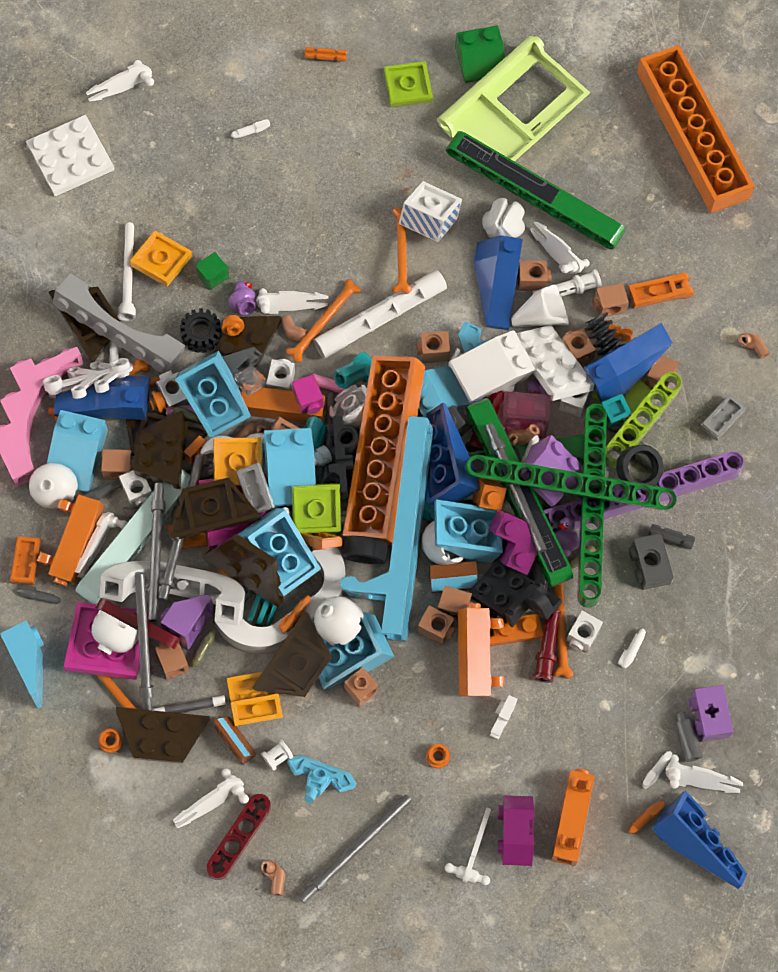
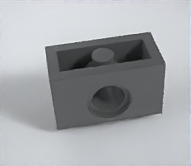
M662 534L635 538L631 547H629V555L631 561L636 563L635 577L637 583H641L643 590L670 585L673 573ZM644 559H652L655 565H647Z

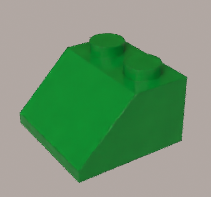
M498 25L456 33L455 49L465 83L481 80L505 58L503 41Z

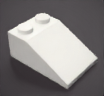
M514 330L497 336L449 362L469 402L524 382L536 370Z

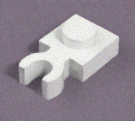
M509 695L506 702L501 700L495 712L499 716L491 730V737L499 740L516 706L517 698Z

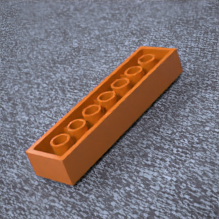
M680 45L640 58L637 74L710 214L749 200L755 186Z
M372 356L343 530L344 537L350 535L365 536L382 540L387 545L393 544L409 416L417 417L425 371V365L416 357Z

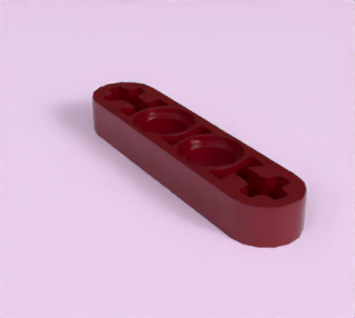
M100 598L95 608L138 630V621L135 614L104 598ZM147 621L148 636L175 650L180 638Z
M256 794L250 798L209 859L207 872L212 879L222 880L228 876L271 810V803L266 795ZM263 800L266 809L258 810L256 817L260 819L256 821L253 816L246 813L249 811L253 814L256 809L254 803H260ZM243 820H249L253 823V828L248 833H243L239 830V824ZM229 841H236L239 844V850L234 854H230L225 850V845ZM221 852L226 858L231 859V862L229 863L225 860L222 865L224 871H218L214 874L212 865H218L221 862L222 856H218Z

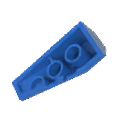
M500 235L477 242L474 268L477 275L486 327L509 331L523 241L521 238Z
M660 323L582 368L593 381V389L600 402L623 394L625 397L673 342L663 324Z
M130 375L115 378L108 383L109 390L102 393H97L94 384L86 389L87 395L78 399L73 398L71 390L56 394L54 416H59L60 410L94 418L146 420L151 378L150 376Z
M441 403L426 413V418H428L429 423H431L434 429L425 495L427 505L430 506L434 505L436 499L450 502L462 501L480 490L478 479L469 476L465 470V463L470 456L447 405ZM471 462V470L476 473L475 467Z
M685 790L658 817L652 829L658 838L669 847L739 889L747 873L732 851L722 846L718 837L720 835L716 828L711 829L704 819L707 814Z

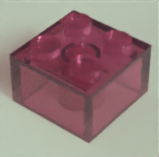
M504 391L500 422L506 435L512 430H525L533 424L539 428V440L546 438L550 420L551 395Z

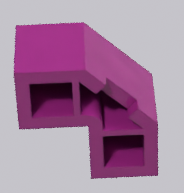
M498 509L488 531L508 540L499 562L527 575L537 555L527 523Z
M503 795V805H498V820H502L503 834L502 840L497 841V855H502V865L532 866L534 850L533 796Z

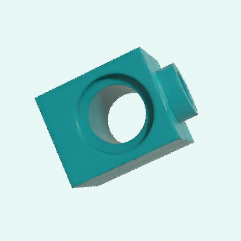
M623 394L601 402V405L604 406L607 412L606 429L626 421L632 415Z

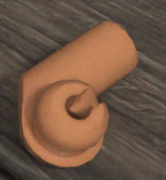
M743 333L739 336L738 341L740 345L755 350L760 359L770 354L759 335Z
M273 860L263 861L261 871L272 881L270 894L283 896L284 870Z

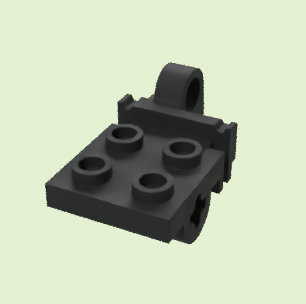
M342 415L333 416V425H329L330 438L333 446H331V458L334 464H329L330 476L325 478L321 484L339 483L340 500H349V487H351L353 465L355 464L359 438L356 430L351 426H345Z
M499 559L469 591V593H472L471 599L481 604V608H489V616L503 618V622L506 624L508 622L512 628L528 609L547 620L562 603L561 599L548 592L541 582L536 579L534 581L517 570L499 562Z

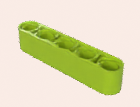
M668 372L662 376L608 443L605 464L608 467L616 468L617 459L611 458L608 453L616 451L621 454L626 448L638 445L678 395L682 380L677 373ZM672 382L676 388L669 389L665 386V383ZM658 399L662 405L654 406L651 400ZM637 417H645L648 423H639ZM631 434L634 440L626 441L623 435Z

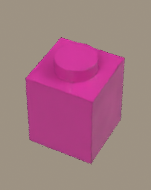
M314 374L292 381V391L302 415L306 413L314 414L320 411L321 408H324L323 396Z

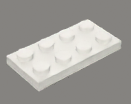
M551 325L516 333L536 369L533 374L552 401L593 391V381Z

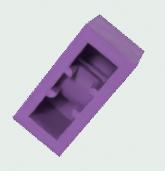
M724 685L695 689L689 698L691 712H695L696 721H694L696 735H700L701 742L730 738L734 731Z

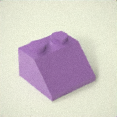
M552 435L532 445L525 461L527 464L580 473L582 467L577 458L573 457L564 448L562 443L557 441ZM523 468L520 476L525 481L529 479V471ZM544 472L541 480L545 485H550L553 477L550 473ZM568 476L565 480L566 487L570 489L576 480ZM533 488L551 507L564 496V493Z
M204 595L174 602L171 608L167 607L160 617L162 629L180 638V646L189 651L214 613L212 597Z

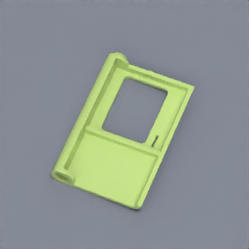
M529 36L437 118V122L441 129L452 139L457 131H463L509 159L516 161L584 100L590 92L544 52V43L539 37ZM538 63L562 83L566 90L531 122L524 124L503 106L497 98L534 64Z

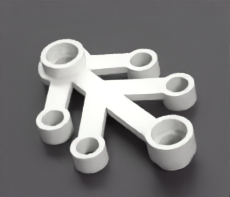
M127 358L116 359L111 364L95 361L89 365L90 369L80 367L69 368L67 370L69 379L61 380L59 375L46 377L43 380V385L49 395H56L62 391V387L80 383L71 388L73 398L78 399L87 395L86 389L93 383L97 393L108 391V383L116 377L128 376L129 372L133 370V366Z

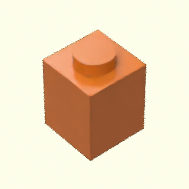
M477 478L480 490L473 494L472 501L482 508L502 510L507 488L500 482Z

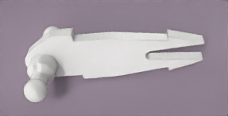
M136 60L134 65L127 67L128 70L89 89L86 92L87 95L101 90L104 91L88 98V100H102L104 97L129 90L134 85L143 81L148 86H152L154 84V80L151 78L152 71L148 66L142 64L140 60Z
M534 222L547 239L531 228L536 241L539 240L549 255L560 264L559 268L562 273L577 274L584 267L589 266L590 262L588 259H579L570 251L571 248L562 239L546 229L547 226Z
M261 288L258 292L259 295L256 298V303L261 308L263 314H278V311H296L311 308L316 310L328 306V303L307 302V300L329 298L327 295L317 292L315 294L298 291L267 293L266 289Z
M111 512L102 513L96 524L97 527L75 570L76 573H79L77 577L82 578L89 570V566L103 546L111 527L123 529L128 523L126 520H119Z
M672 754L670 763L666 767V776L669 778L670 787L673 789L679 786L686 787V785L704 789L721 790L724 793H740L739 788L723 783L743 786V782L732 776L728 777L697 766L681 765L676 754Z
M228 768L223 769L221 775L226 780L174 818L175 826L180 828L191 823L194 819L224 803L232 795L238 796L241 803H247L249 797L244 793L242 780L232 775Z
M486 808L468 866L456 867L451 863L445 865L447 873L456 874L457 878L463 879L462 882L464 883L468 881L472 883L480 882L483 885L490 883V878L487 875H480L478 871L472 869L490 815V808Z

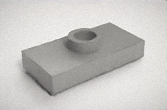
M729 393L699 427L714 440L718 441L742 416L747 407Z
M260 463L236 471L244 496L259 513L275 508Z

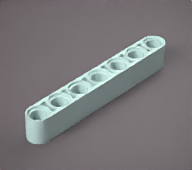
M183 469L181 489H175L172 484L162 482L164 484L163 501L166 502L162 525L171 515L174 506L179 505L182 489L188 486L190 475ZM154 491L76 587V592L90 603L97 604L100 600L101 575L114 565L134 561L152 538L153 513L151 512V502L154 500Z

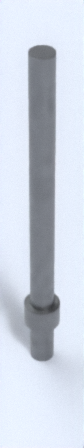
M486 425L485 430L491 443L489 445L493 454H496L499 459L508 460L505 453V444L502 439H499L494 425ZM500 464L504 474H506L505 466ZM509 484L522 517L527 523L537 552L542 553L546 551L547 548L520 486Z
M155 483L154 500L151 502L153 526L148 605L149 622H157L162 518L166 502L163 501V483Z
M136 572L135 587L141 672L139 697L142 698L143 710H152L154 686L151 685L145 572Z
M405 794L321 875L317 874L311 880L312 884L298 896L300 901L305 904L318 891L324 890L328 886L327 882L398 816L412 800Z

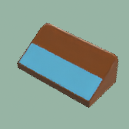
M476 561L429 566L431 593H442L444 585L458 590H471L478 582Z
M230 717L214 720L213 723L216 731L240 764L244 765L256 756V752Z

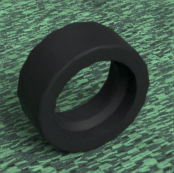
M643 444L626 448L621 452L616 464V471L620 480L652 486L660 481L664 470L663 459L659 452L653 447ZM634 454H645L651 462V474L644 481H637L629 474L628 464Z
M355 535L345 536L343 538L341 555L350 561L379 565L385 563L388 545L386 542L375 538Z

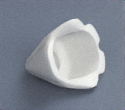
M506 198L495 200L492 203L491 210L487 211L482 218V225L489 238L500 235L519 237L525 230V224L522 220L524 208L516 201L509 205Z
M550 285L538 290L511 317L513 327L569 326L566 309L556 285Z

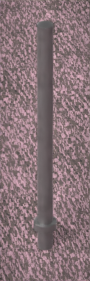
M195 456L187 487L198 485L204 456ZM183 539L175 540L172 543L164 577L159 582L161 588L158 600L167 601L170 589H173V577Z

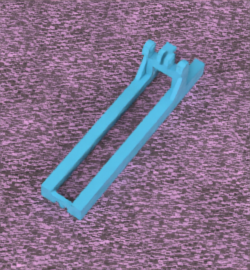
M409 416L389 572L366 582H359L352 576L344 577L340 582L341 588L350 597L385 601L381 633L387 635L388 640L405 642L408 640L434 430L428 418Z

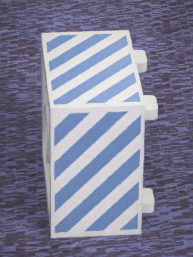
M423 181L404 202L399 224L439 242L456 222L462 199Z

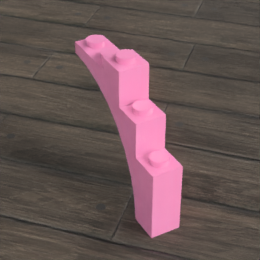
M77 347L65 349L53 358L41 360L37 365H34L30 358L18 361L13 367H10L20 391L11 392L0 400L10 421L8 425H0V456L16 487L29 482L30 477L35 471L29 446L30 431L35 412L47 393L43 380L52 375H59L62 378L69 368L78 367L83 364Z

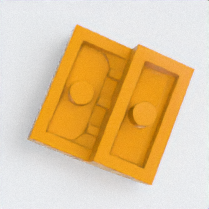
M262 672L227 678L235 726L283 717L278 693L252 689Z

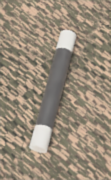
M222 695L153 708L152 710L184 713L226 705L225 696Z

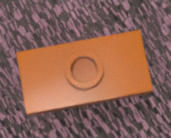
M325 532L300 533L305 543L312 546L313 550H324L326 548L342 546V538L340 536Z
M17 536L10 583L35 585L41 538Z

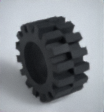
M199 308L198 313H196L195 309L191 310L192 315L187 313L185 314L186 319L182 318L180 332L183 344L187 345L189 350L194 348L196 353H199V349H202L203 353L207 352L206 348H209L210 351L213 350V345L217 346L222 336L219 318L217 319L215 313L211 315V311L208 309L206 313L203 312V308ZM200 324L207 325L210 329L208 335L204 337H196L192 330L196 325Z

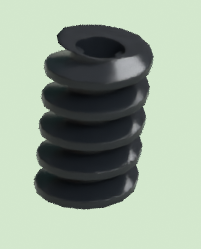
M608 312L586 322L588 325L584 329L585 332L593 331L589 339H597L593 346L594 348L601 347L597 353L598 356L605 355L623 345H617L621 339L620 336L613 337L617 329L608 328L613 323L612 320H604Z

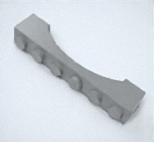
M71 273L55 290L52 304L59 310L65 311L78 322L89 326L97 334L103 335L114 342L116 346L124 348L137 359L151 365L156 371L166 373L172 370L182 358L185 348L184 344L168 334L156 336L143 333L117 321L96 303L88 291L89 285Z

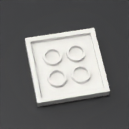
M86 115L26 141L54 197L114 171V165Z

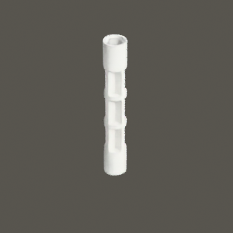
M438 270L432 271L410 285L412 291L409 294L398 292L388 296L385 300L313 339L315 348L323 359L331 356L369 332H373L376 328L446 290L447 285Z

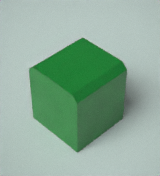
M213 252L196 265L199 279L209 290H212L229 278V269L216 252Z

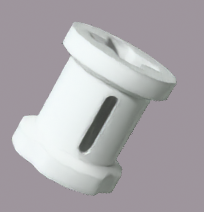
M282 739L271 750L261 753L272 771H275L276 766L287 758H293L290 749Z

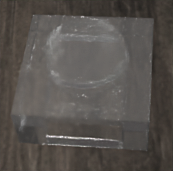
M253 365L234 376L236 384L247 396L266 385V378Z

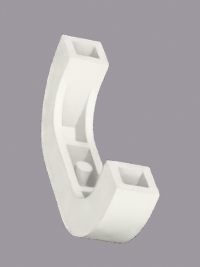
M337 547L311 552L319 564L320 572L324 578L323 586L317 594L310 598L309 606L305 610L313 623L318 607L325 600L334 596L342 597L344 593L340 582L345 577V565ZM243 618L238 626L214 621L218 632L229 644L249 653L260 654L278 650L292 630L291 628L286 633L281 632L278 625L283 618L268 627L252 626Z
M130 561L108 568L101 575L100 598L123 602L128 595L136 592V572H145L146 591H149L151 561ZM160 562V580L164 577L167 565L165 562ZM176 565L173 577L174 586L173 589H170L169 594L188 598L209 595L212 597L213 604L216 605L215 621L239 625L243 618L245 591L237 581L219 573Z

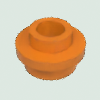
M237 315L225 317L222 321V332L230 336L238 335L244 329L243 320Z
M151 391L152 396L148 397L152 409H157L159 413L163 412L162 409L167 408L161 391Z
M108 728L100 733L98 744L104 752L114 753L121 748L123 737L118 730ZM108 738H114V744L108 745L106 743Z
M434 744L428 748L426 760L433 768H443L450 761V751L442 744ZM435 753H440L443 758L441 760H435L433 755Z

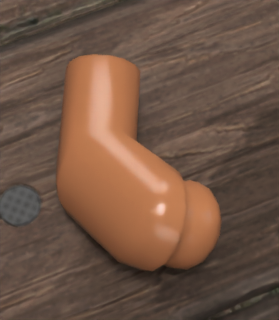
M288 315L281 318L288 339L300 342L309 332L307 329L294 326L292 316Z
M248 423L234 438H246L250 434L264 433L268 428L261 423Z
M532 424L525 430H512L508 432L507 437L512 446L525 445L539 434V428Z

